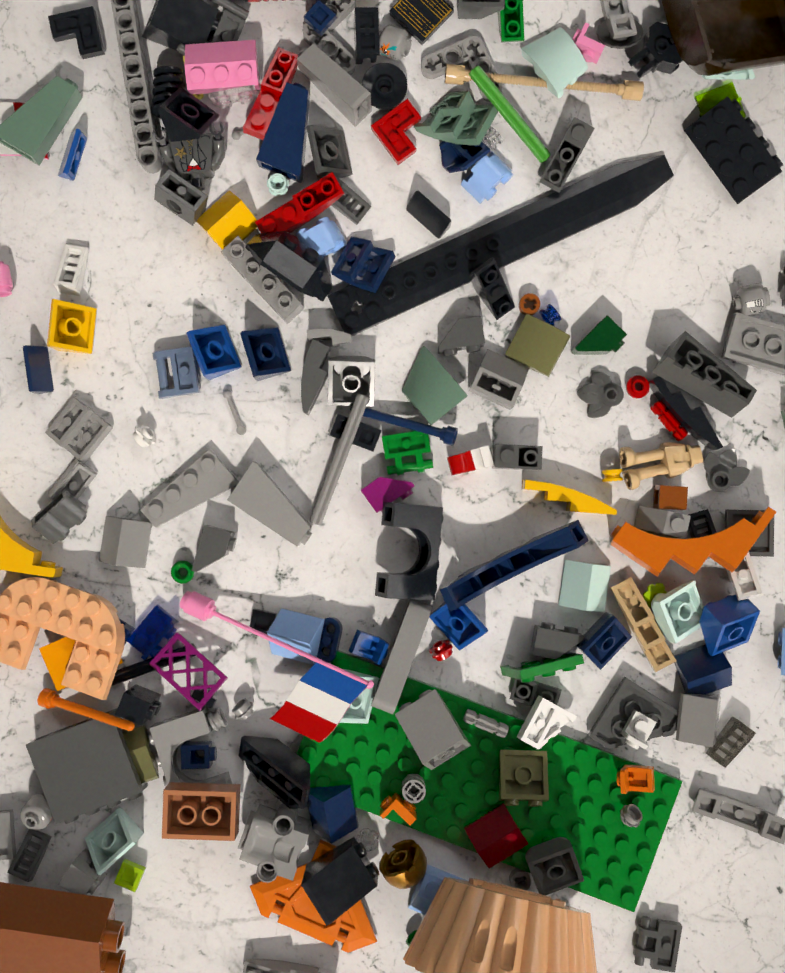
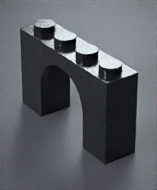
M383 502L381 525L403 527L411 530L417 538L419 553L414 565L403 573L377 572L375 596L388 599L435 600L443 507Z

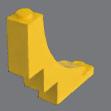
M0 515V570L52 578L62 576L63 567L55 566L56 562L41 561L42 551L30 546L19 538Z

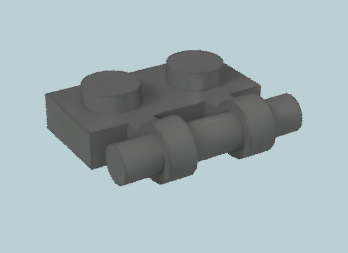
M642 916L641 923L637 926V933L639 935L637 944L634 945V963L643 966L644 959L648 958L650 959L652 969L675 973L682 933L681 923L657 919L656 928L650 927L651 918ZM648 937L654 938L652 948L646 947Z

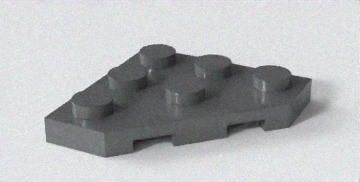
M624 676L588 733V736L607 749L626 745V738L621 732L634 709L657 722L647 741L661 736H671L677 730L679 711Z

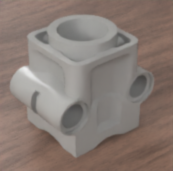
M283 803L279 806L278 810L259 804L256 812H250L241 836L238 849H241L242 852L239 860L258 866L257 877L263 882H272L276 879L277 875L293 881L301 850L305 847L309 836L311 820L299 816L298 809H289Z

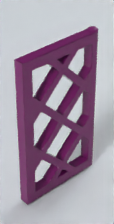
M178 632L154 659L149 662V665L199 711L202 710L203 706L228 679L223 672ZM177 640L185 645L186 652L173 653V645ZM190 655H196L203 661V668L191 669ZM186 656V669L174 670L173 657ZM169 657V671H163L157 665L161 658ZM208 671H214L220 677L216 684L208 685ZM203 672L204 685L191 686V673ZM186 673V687H181L174 681V674ZM204 689V698L198 703L191 696V690Z

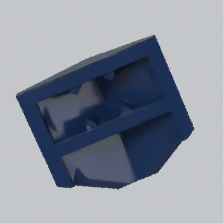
M445 141L439 144L442 166L449 173L467 170L491 152L490 148L483 142L480 145H461Z

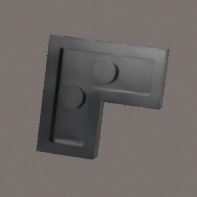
M93 6L48 16L52 37L55 42L76 38L82 59L105 55L96 11Z

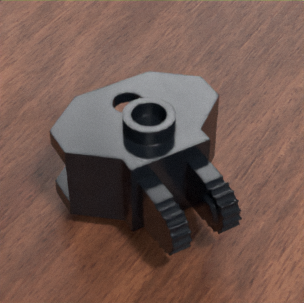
M656 22L650 26L644 36L643 49L629 60L628 63L631 67L637 65L641 60H644L647 64L638 71L637 75L639 78H642L650 71L654 73L656 70L672 74L679 68V64L683 62L675 43L672 44L670 41L672 35L667 24Z

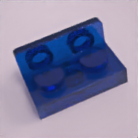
M156 605L126 641L143 654L141 656L142 659L146 660L150 656L154 658L163 648L160 644L164 639L170 640L177 632L175 626L179 621L160 605Z

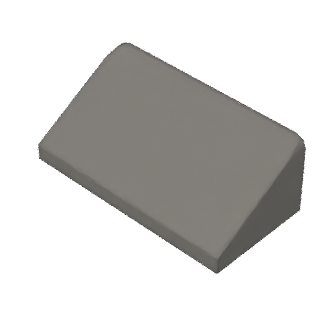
M75 458L50 489L48 495L53 499L66 489L78 499L96 477L97 473L85 463Z

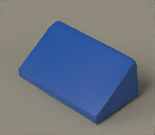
M75 129L71 132L58 172L59 177L72 181L75 180L87 141V137L80 129Z

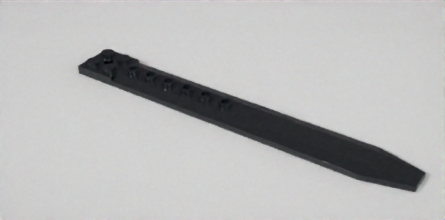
M665 155L616 164L561 189L560 193L550 194L389 268L376 293L350 285L327 297L343 332L351 334L352 337L470 283L469 275L472 271L492 257L495 259L498 268L501 269L636 207L669 181L674 174ZM355 302L364 305L362 313L358 314L357 311L351 310Z

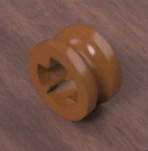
M532 293L525 294L519 302V310L524 315H534L540 308L539 298ZM526 299L529 302H535V304L533 305V308H535L534 310H531L530 308L526 309L524 307V305L526 304Z

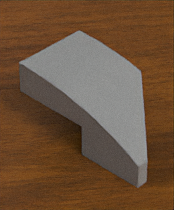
M332 329L307 330L310 343L312 339L316 341L332 339L333 347H339L340 344L352 342L351 334Z

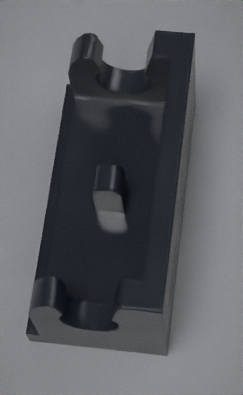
M355 7V64H362L363 59L366 58L371 59V63H375L377 55H380L378 7Z

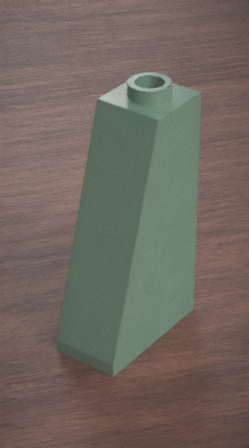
M58 76L53 78L0 124V143L40 166L83 98L78 90V85L68 78L65 80Z

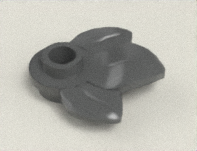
M594 372L591 376L592 383L581 387L577 391V395L581 400L590 404L587 416L599 418L607 415L612 406H617L622 402L624 392L618 384L612 383L607 374ZM611 390L616 392L614 399H609L607 396Z
M735 449L724 451L719 456L709 452L704 460V469L708 473V486L717 492L725 491L729 486L742 484L750 472L745 467H737ZM717 476L722 480L719 485L715 482Z

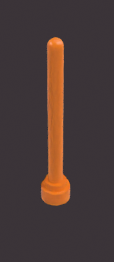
M44 688L38 695L37 703L41 707L47 709L59 707L127 731H132L135 728V724L132 721L60 698L55 690Z

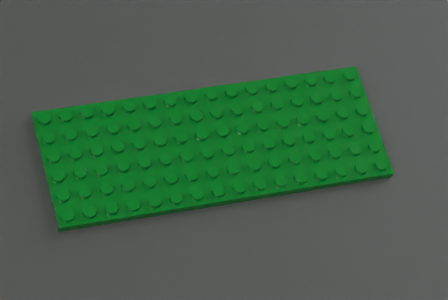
M338 650L336 658L331 662V664L343 670L346 669L378 677L379 681L384 670L382 666ZM407 676L393 714L372 707L368 724L338 723L332 733L320 743L303 736L297 755L310 764V788L351 785L355 807L380 816V804L388 795L392 797L397 793L405 800L402 794V781L407 775L412 773L420 775L425 782L426 794L423 800L413 803L416 807L417 819L409 825L394 810L385 818L477 853L464 827L504 803V801H499V751H547L549 800L542 802V806L539 807L528 806V801H519L518 806H506L529 844L501 862L531 873L525 858L528 849L557 837H565L571 842L584 878L583 882L568 888L631 912H635L683 782L679 778L654 769L655 790L653 793L628 791L627 794H621V787L617 785V773L620 772V769L624 765H645L560 733L555 737H551L544 746L537 749L517 738L525 720ZM435 689L444 700L471 746L433 770H430L422 764L395 714L399 712V708L405 703H413L420 699L419 695L423 692ZM470 709L475 711L477 715L480 713L497 720V723L501 722L508 725L509 730L506 737L502 738L497 736L495 732L490 733L476 727L475 724L471 725L464 722L463 717L466 710ZM634 804L641 810L643 818L638 827H629L622 822L620 810L624 805Z

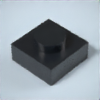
M254 608L250 627L267 634L277 613Z
M204 689L194 690L191 696L200 702L204 698ZM212 696L205 705L213 708L217 699Z

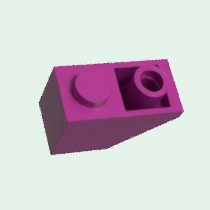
M379 477L364 487L361 492L376 513L383 510V502H393L399 497L403 501L413 493L411 489L414 487V484L412 482Z

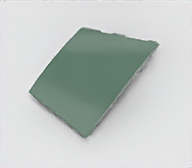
M469 91L450 92L438 105L430 110L431 116L423 123H416L414 128L421 134L441 141L461 145H480L498 110L493 104L475 105Z
M423 346L402 389V393L414 408L419 410L428 423L433 425L468 395L431 352Z

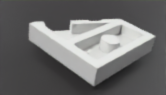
M538 695L517 738L540 749L551 737H555L561 732L560 728L568 721L573 722L577 716Z

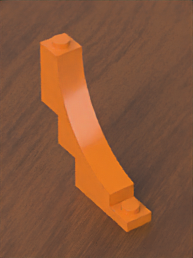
M768 506L764 512L759 510L751 522L743 518L735 525L721 532L691 539L660 537L642 531L625 522L622 527L618 525L610 535L613 538L611 545L657 577L670 559L694 575L708 557L730 572H733L774 517L776 511Z

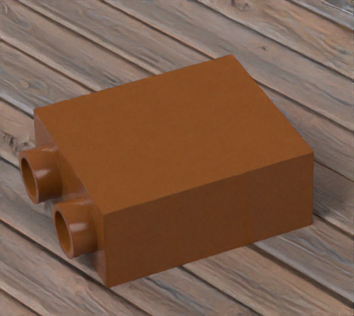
M0 882V973L123 972L126 950H122L120 947L123 941L125 922L115 920L114 899Z

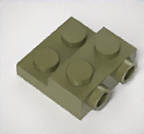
M499 751V801H504L505 806H518L519 801H528V806L539 807L542 806V802L549 800L547 751Z

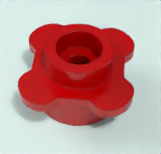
M448 639L439 640L433 644L429 650L432 658H436L437 661H443L452 655L453 646L449 644L450 641Z

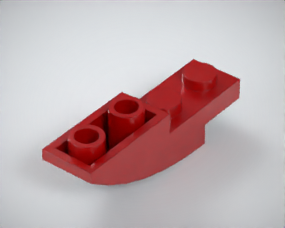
M278 47L261 82V91L243 126V133L264 140L287 82L292 84L298 66V54Z
M331 172L293 195L292 200L255 221L261 234L286 231L290 234L318 216L345 193L334 173Z

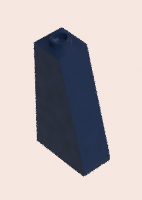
M286 83L256 158L259 167L273 173H280L299 183L303 180L307 139L306 127L308 126L310 106L309 91L299 83Z

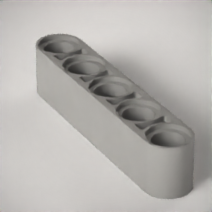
M410 599L371 703L372 707L390 714L394 713L433 606Z

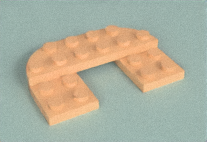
M40 577L25 578L10 585L0 595V662L20 670H26L41 627L76 640L61 685L101 700H107L124 649V624L120 623L117 615L118 611L113 604L100 595L68 586L53 579Z

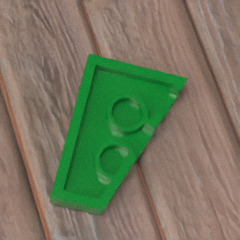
M571 652L563 654L557 659L545 657L542 659L543 663H540V661L521 662V667L518 668L509 665L500 666L503 676L520 679L521 682L534 681L535 676L538 675L549 677L555 675L557 670H575L576 665L584 664L583 654Z

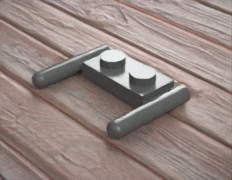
M211 0L223 7L224 10L210 43L238 41L249 11L230 0ZM180 43L177 51L184 56L185 45Z

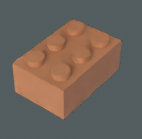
M169 782L163 790L162 839L235 841L239 832L240 784Z

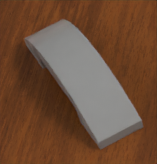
M600 0L604 19L613 39L635 36L637 34L633 13H629L626 0Z
M698 789L692 807L693 812L712 819L723 820L784 845V818L740 800L709 790Z

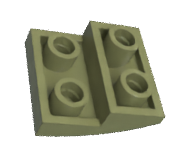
M526 314L505 355L527 365L529 369L549 377L570 335L536 317Z

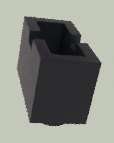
M135 684L131 689L124 692L115 715L142 726L147 720L151 721L153 716L158 714L162 702H159L161 694Z

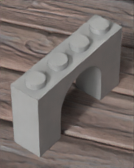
M207 706L203 707L200 711L196 709L154 723L149 728V740L156 747V761L158 766L163 769L165 787L169 782L232 784L229 771L204 780H195L187 777L177 764V750L181 743L208 734L213 730L208 720L207 713L209 711Z

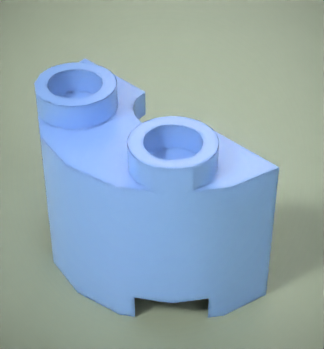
M491 151L489 156L485 155L471 169L472 173L466 179H463L461 186L481 204L485 199L489 201L497 192L495 187L501 182L506 184L513 176V173Z
M328 217L318 220L316 226L310 229L307 227L296 233L300 242L316 250L323 258L331 253L338 252L347 245L336 223L333 220L330 221Z

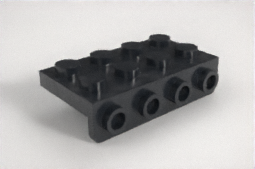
M727 96L687 127L684 132L738 205L770 180L781 174L782 170L780 167L783 166V163L776 154L771 156L767 151V148L770 146L763 136L758 138L753 130L756 129V126L749 117L744 119L741 115L742 107L735 98L730 100Z

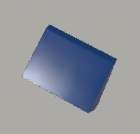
M225 325L186 332L201 372L206 379L212 380L242 367Z
M444 602L429 616L459 651L488 632L486 626L466 604L450 611Z

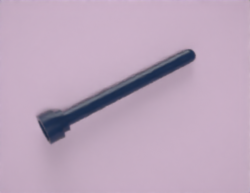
M365 408L363 414L364 417L439 437L444 444L450 446L454 445L458 434V428L456 427L438 428L370 408Z

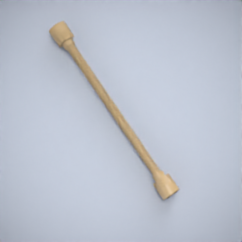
M446 64L445 84L463 85L464 81H471L472 79L469 76L471 70L465 69L464 65ZM498 73L487 74L493 83L522 84L523 86L525 84V86L531 85L547 88L546 81L540 77H519V75L513 76ZM624 80L623 84L618 83L615 85L576 81L573 85L568 84L564 89L589 90V92L601 93L612 92V94L615 93L622 96L624 100L641 101L644 82Z

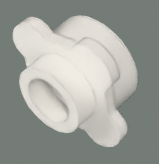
M144 424L141 427H135L133 437L140 446L146 447L151 443H156L155 434L150 427Z

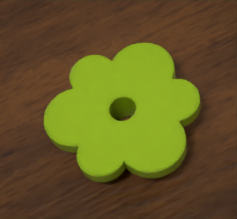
M658 582L655 585H648L647 591L642 595L648 607L651 608L655 595L667 593L664 584Z

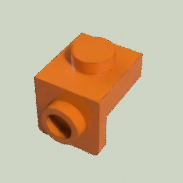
M624 765L620 772L617 773V785L621 787V794H627L628 791L653 793L655 790L654 766Z
M397 793L392 797L388 795L380 804V816L383 819L392 810L409 825L417 819L414 804L403 800Z

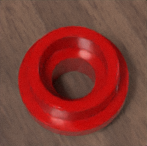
M633 376L626 383V391L632 398H642L649 392V382L643 376ZM636 383H640L642 385V389L640 391L635 389Z

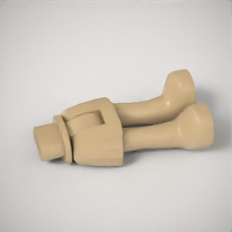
M665 442L661 443L659 449L634 452L631 447H621L619 452L622 468L660 460L658 465L624 470L623 479L629 490L638 488L640 481L659 475L674 478L693 468L694 464L703 463V456L699 445L690 446L683 443Z

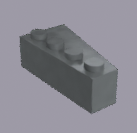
M686 331L667 348L652 373L731 418L750 404L757 391Z

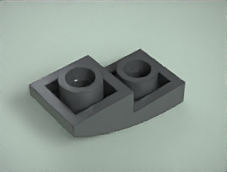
M515 678L509 699L532 706L539 695L558 705L562 689L536 681L521 682L520 679Z

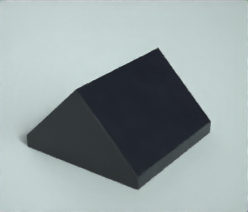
M179 87L158 109L170 142L199 139L209 129L210 124L213 121L215 122L220 116L182 87Z

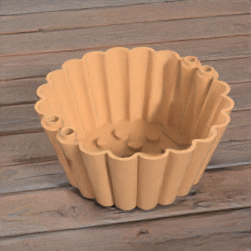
M444 877L403 957L405 964L415 967L417 971L423 973H597L591 915L589 912L567 906L566 901L560 899L553 900L550 896L475 878H469V881Z

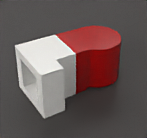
M489 445L447 457L451 476L494 466Z

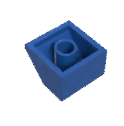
M736 594L728 595L719 601L709 602L703 607L699 623L708 653L714 656L749 642L760 610L749 599L738 601Z

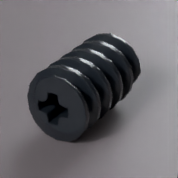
M175 66L157 67L153 72L155 78L152 90L154 95L152 99L154 105L152 113L160 119L159 107L179 88L176 85L183 83L182 78L177 77L183 75V70Z

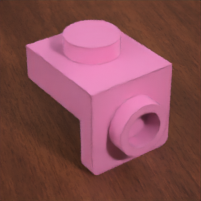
M585 22L582 30L577 29L572 40L579 48L586 62L597 64L605 45L585 36L590 25Z

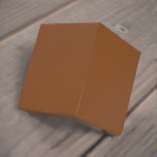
M654 486L653 508L686 510L688 487Z

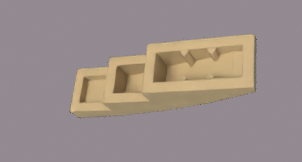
M632 577L611 587L610 589L654 672L676 662L675 657L665 642L664 635L654 620L653 613Z

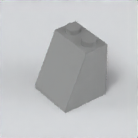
M435 689L423 692L419 695L420 699L413 703H405L399 708V712L395 714L422 764L430 770H433L471 746L444 700Z

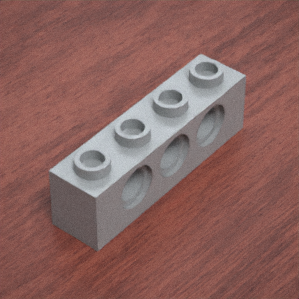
M237 236L221 253L286 324L290 323L304 309L302 303L271 271L259 264L251 252L245 248L246 244Z

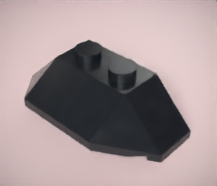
M286 231L255 234L247 243L245 248L251 252L260 265L299 292L324 301L331 291L332 285L324 258L316 250L300 242L296 236Z
M254 736L241 737L238 756L242 761L245 760L248 770L256 781L289 809H304L307 807L310 793V764L278 739Z

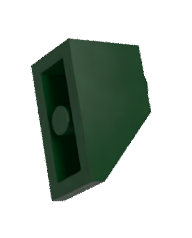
M607 315L571 352L574 355L608 354L612 350L617 352L625 344L622 339L627 334Z

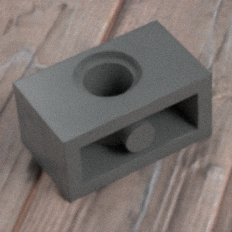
M170 169L155 184L154 200L193 226L205 212L208 196Z

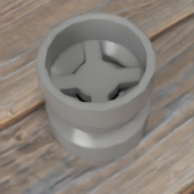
M409 774L402 781V794L406 801L418 803L425 797V782L418 774Z

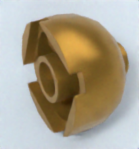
M402 840L392 846L395 850L390 852L389 855L387 852L384 853L379 862V870L390 885L399 889H407L417 885L424 877L427 870V858L419 844H416L414 840Z

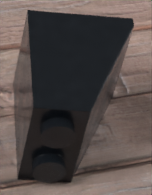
M156 0L142 37L177 50L180 43L184 45L210 43L211 40L208 39L210 31L214 32L218 25L219 19L216 18L219 9L203 0Z
M355 837L308 863L305 868L301 885L326 926L378 886L379 870L374 862L370 863L366 857L367 851L361 842L358 843Z

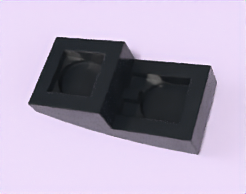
M335 414L328 435L340 439L348 417ZM360 422L352 444L374 452L382 430Z

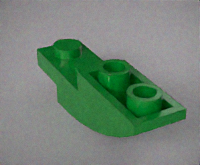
M505 0L504 9L497 12L501 43L524 41L523 0Z

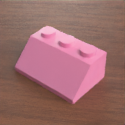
M256 40L185 45L184 66L187 90L191 95L260 90Z

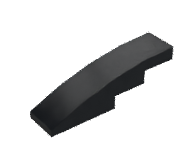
M659 376L648 381L657 399L665 404V409L670 410L680 422V426L684 427L692 437L711 450H718L723 447L701 407L691 410L681 391L671 394L664 380Z

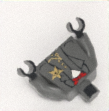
M213 121L209 127L211 133L203 134L199 139L176 142H170L169 140L168 142L166 141L167 132L164 127H162L164 133L162 138L157 137L155 130H153V139L160 143L158 147L166 165L184 180H190V184L200 191L205 190L204 179L213 178L215 171L220 168L225 158V142L222 133L225 131V124L223 122L220 123L221 131L215 130Z

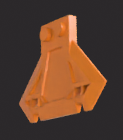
M320 839L311 862L337 846ZM308 863L297 867L293 881L277 875L276 879L272 882L260 881L250 885L259 911L264 917L269 918L271 912L280 915L278 923L331 946L335 940L342 942L341 950L347 953L377 942L361 900L326 926L301 885ZM276 900H278V901H281V902L285 903V905L282 906V905L277 904V903H275V902H276ZM340 928H343V929L347 930L348 933L346 934V933H344V932H342V931H339V930H340Z

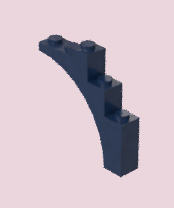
M579 520L536 536L525 544L501 553L494 559L459 575L456 580L440 589L443 600L450 611L456 610L493 587L546 561L575 550L589 540Z

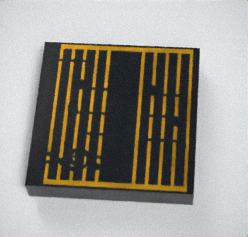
M399 0L389 10V15L421 45L454 13V9L445 0Z

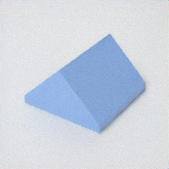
M281 609L267 631V635L317 657L325 619ZM269 641L271 653L311 665L316 663Z

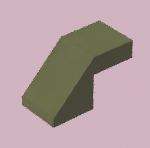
M143 725L134 728L132 731L122 732L141 784L159 778L156 756L149 747L148 729Z

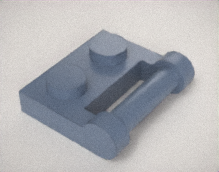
M192 346L152 353L153 360H156L160 387V391H158L159 399L200 393L195 354ZM167 358L171 359L174 389H169L165 364V359Z

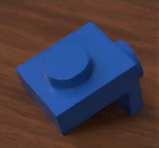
M357 629L348 651L381 665L383 659L388 654L389 643L381 637Z

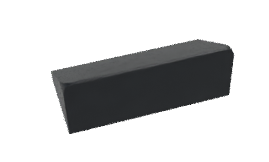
M419 190L414 193L406 210L435 237L441 238L450 228L451 219Z

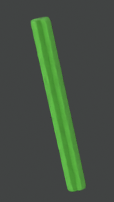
M479 65L474 67L469 73L471 79L540 163L546 161L551 155L548 149Z

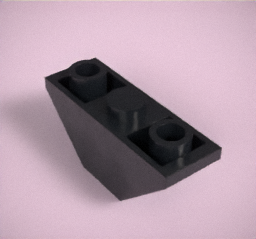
M493 257L472 271L469 278L474 289L496 320L515 308Z

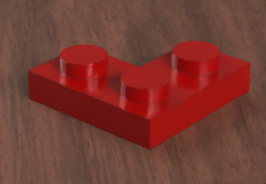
M408 98L371 125V130L397 165L416 152V147L404 132L421 121V116Z

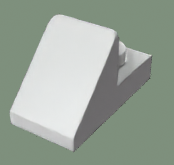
M748 552L736 570L733 572L727 570L728 580L733 584L738 601L763 594Z

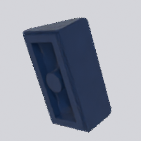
M23 346L29 391L35 394L53 392L54 387L48 348L44 346Z

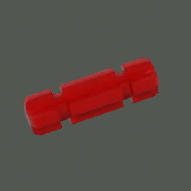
M662 401L654 403L651 406L652 412L655 415L658 414V419L669 432H673L672 436L677 441L684 439L688 435L685 428L679 426L680 422L670 410L665 409L666 406Z

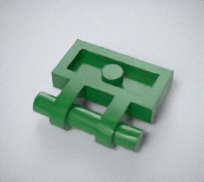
M412 431L382 436L385 460L395 459V465L386 466L388 475L397 474V476H401L406 472L417 471L420 473L425 472L424 469L433 468L432 459L423 460L422 457L423 453L431 452L428 434ZM415 455L416 462L402 464L401 457Z

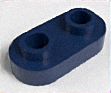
M325 618L317 658L328 663L336 658L343 628L337 618ZM330 624L335 628L333 633L328 630ZM325 647L329 649V655L324 654L323 650Z

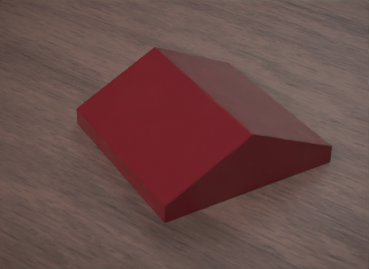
M504 803L464 827L477 853L489 869L529 844Z

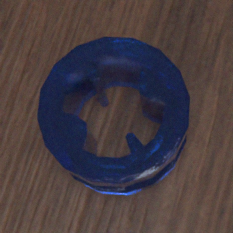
M551 304L546 306V310L541 309L539 311L542 319L552 326L555 325V321H561L560 314Z

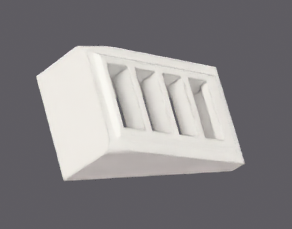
M65 244L53 283L58 292L80 296L89 252L88 247ZM70 254L80 255V257L73 258L70 257ZM68 264H77V267L68 266ZM67 272L73 273L74 276L67 275Z

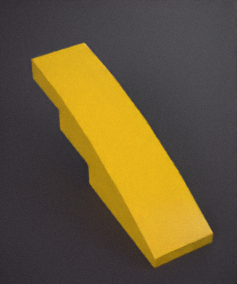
M522 480V489L545 491L544 500L567 502L566 511L617 515L616 509L574 489L546 482Z

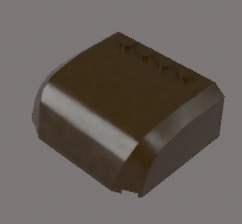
M661 0L680 58L698 75L711 76L785 64V0Z

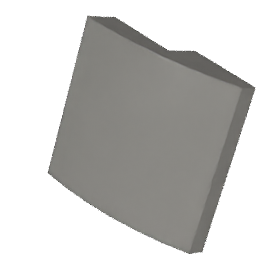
M73 397L45 433L80 462L85 463L113 427L89 407Z

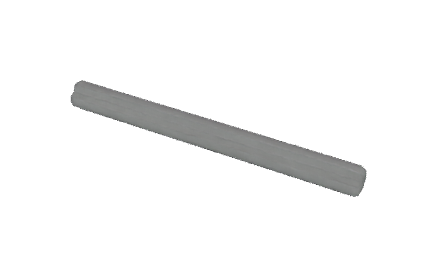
M357 394L324 480L310 518V522L316 525H321L355 438L369 400L365 395Z

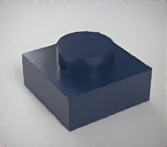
M320 0L303 16L304 21L321 36L337 19L336 14Z

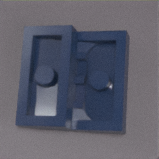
M351 236L331 273L346 283L376 293L396 256L391 250L374 247L371 240Z

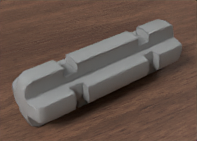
M470 709L466 710L463 717L464 722L471 725L475 724L476 727L490 733L495 732L497 736L502 738L506 737L509 730L508 725L501 722L497 723V720L480 713L477 715L475 711Z

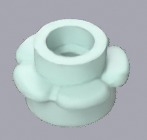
M275 173L268 178L267 187L272 195L277 196L278 194L284 195L287 193V187L289 186L287 177L280 173Z

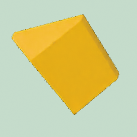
M230 190L196 221L221 250L237 236L243 241L258 228L255 223L257 219L242 200Z
M52 299L47 346L57 351L92 354L97 308Z

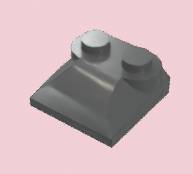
M336 356L329 358L328 405L353 406L357 394H362L369 398L367 406L374 407L375 359L364 356Z
M557 837L529 848L526 852L525 858L539 894L548 895L584 881L573 847L567 838Z

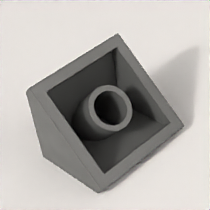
M308 125L306 129L317 179L320 180L331 172L338 178L353 175L343 130Z

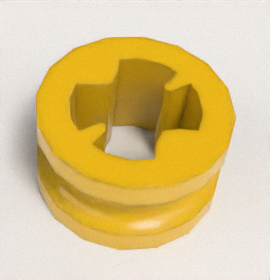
M601 470V473L604 474L602 482L623 481V478L620 476L623 470Z

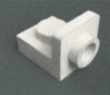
M634 709L621 732L626 738L625 743L638 750L640 746L646 750L648 748L646 741L657 722Z

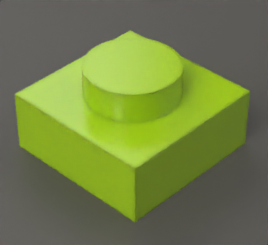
M124 859L114 884L136 892L146 867Z

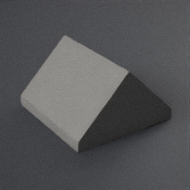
M106 516L99 562L114 566L145 568L152 523Z
M681 693L675 740L713 748L717 738L721 696Z

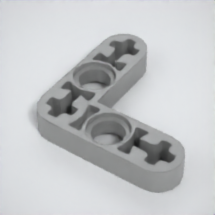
M328 0L325 5L336 14L337 19L322 36L317 33L321 39L320 42H318V38L314 34L309 36V30H315L305 22L302 29L304 40L309 46L314 43L322 51L324 45L328 43L333 44L336 47L335 51L325 54L341 67V62L337 58L340 53V59L344 63L349 61V68L344 66L343 69L352 75L355 71V59L331 32L354 10L356 0H349V4L346 2L342 4L341 0Z
M477 36L467 37L425 56L421 63V72L427 79H435L444 75L446 64L468 65L470 70L479 64H485L489 69L487 74H497L483 41ZM469 45L477 47L476 54L478 58L476 60L473 50H469ZM448 53H455L459 59L455 63H450L446 60V55ZM428 63H431L432 66L436 65L435 71H432L430 68L427 69ZM495 82L496 87L502 92V83ZM478 87V89H479V91H480V94H481V96L483 97V99L486 100L487 102H490L489 99L485 96V94H484V93L480 90V88Z

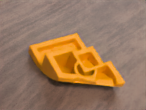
M68 637L39 648L57 691L66 688L61 683L76 640Z

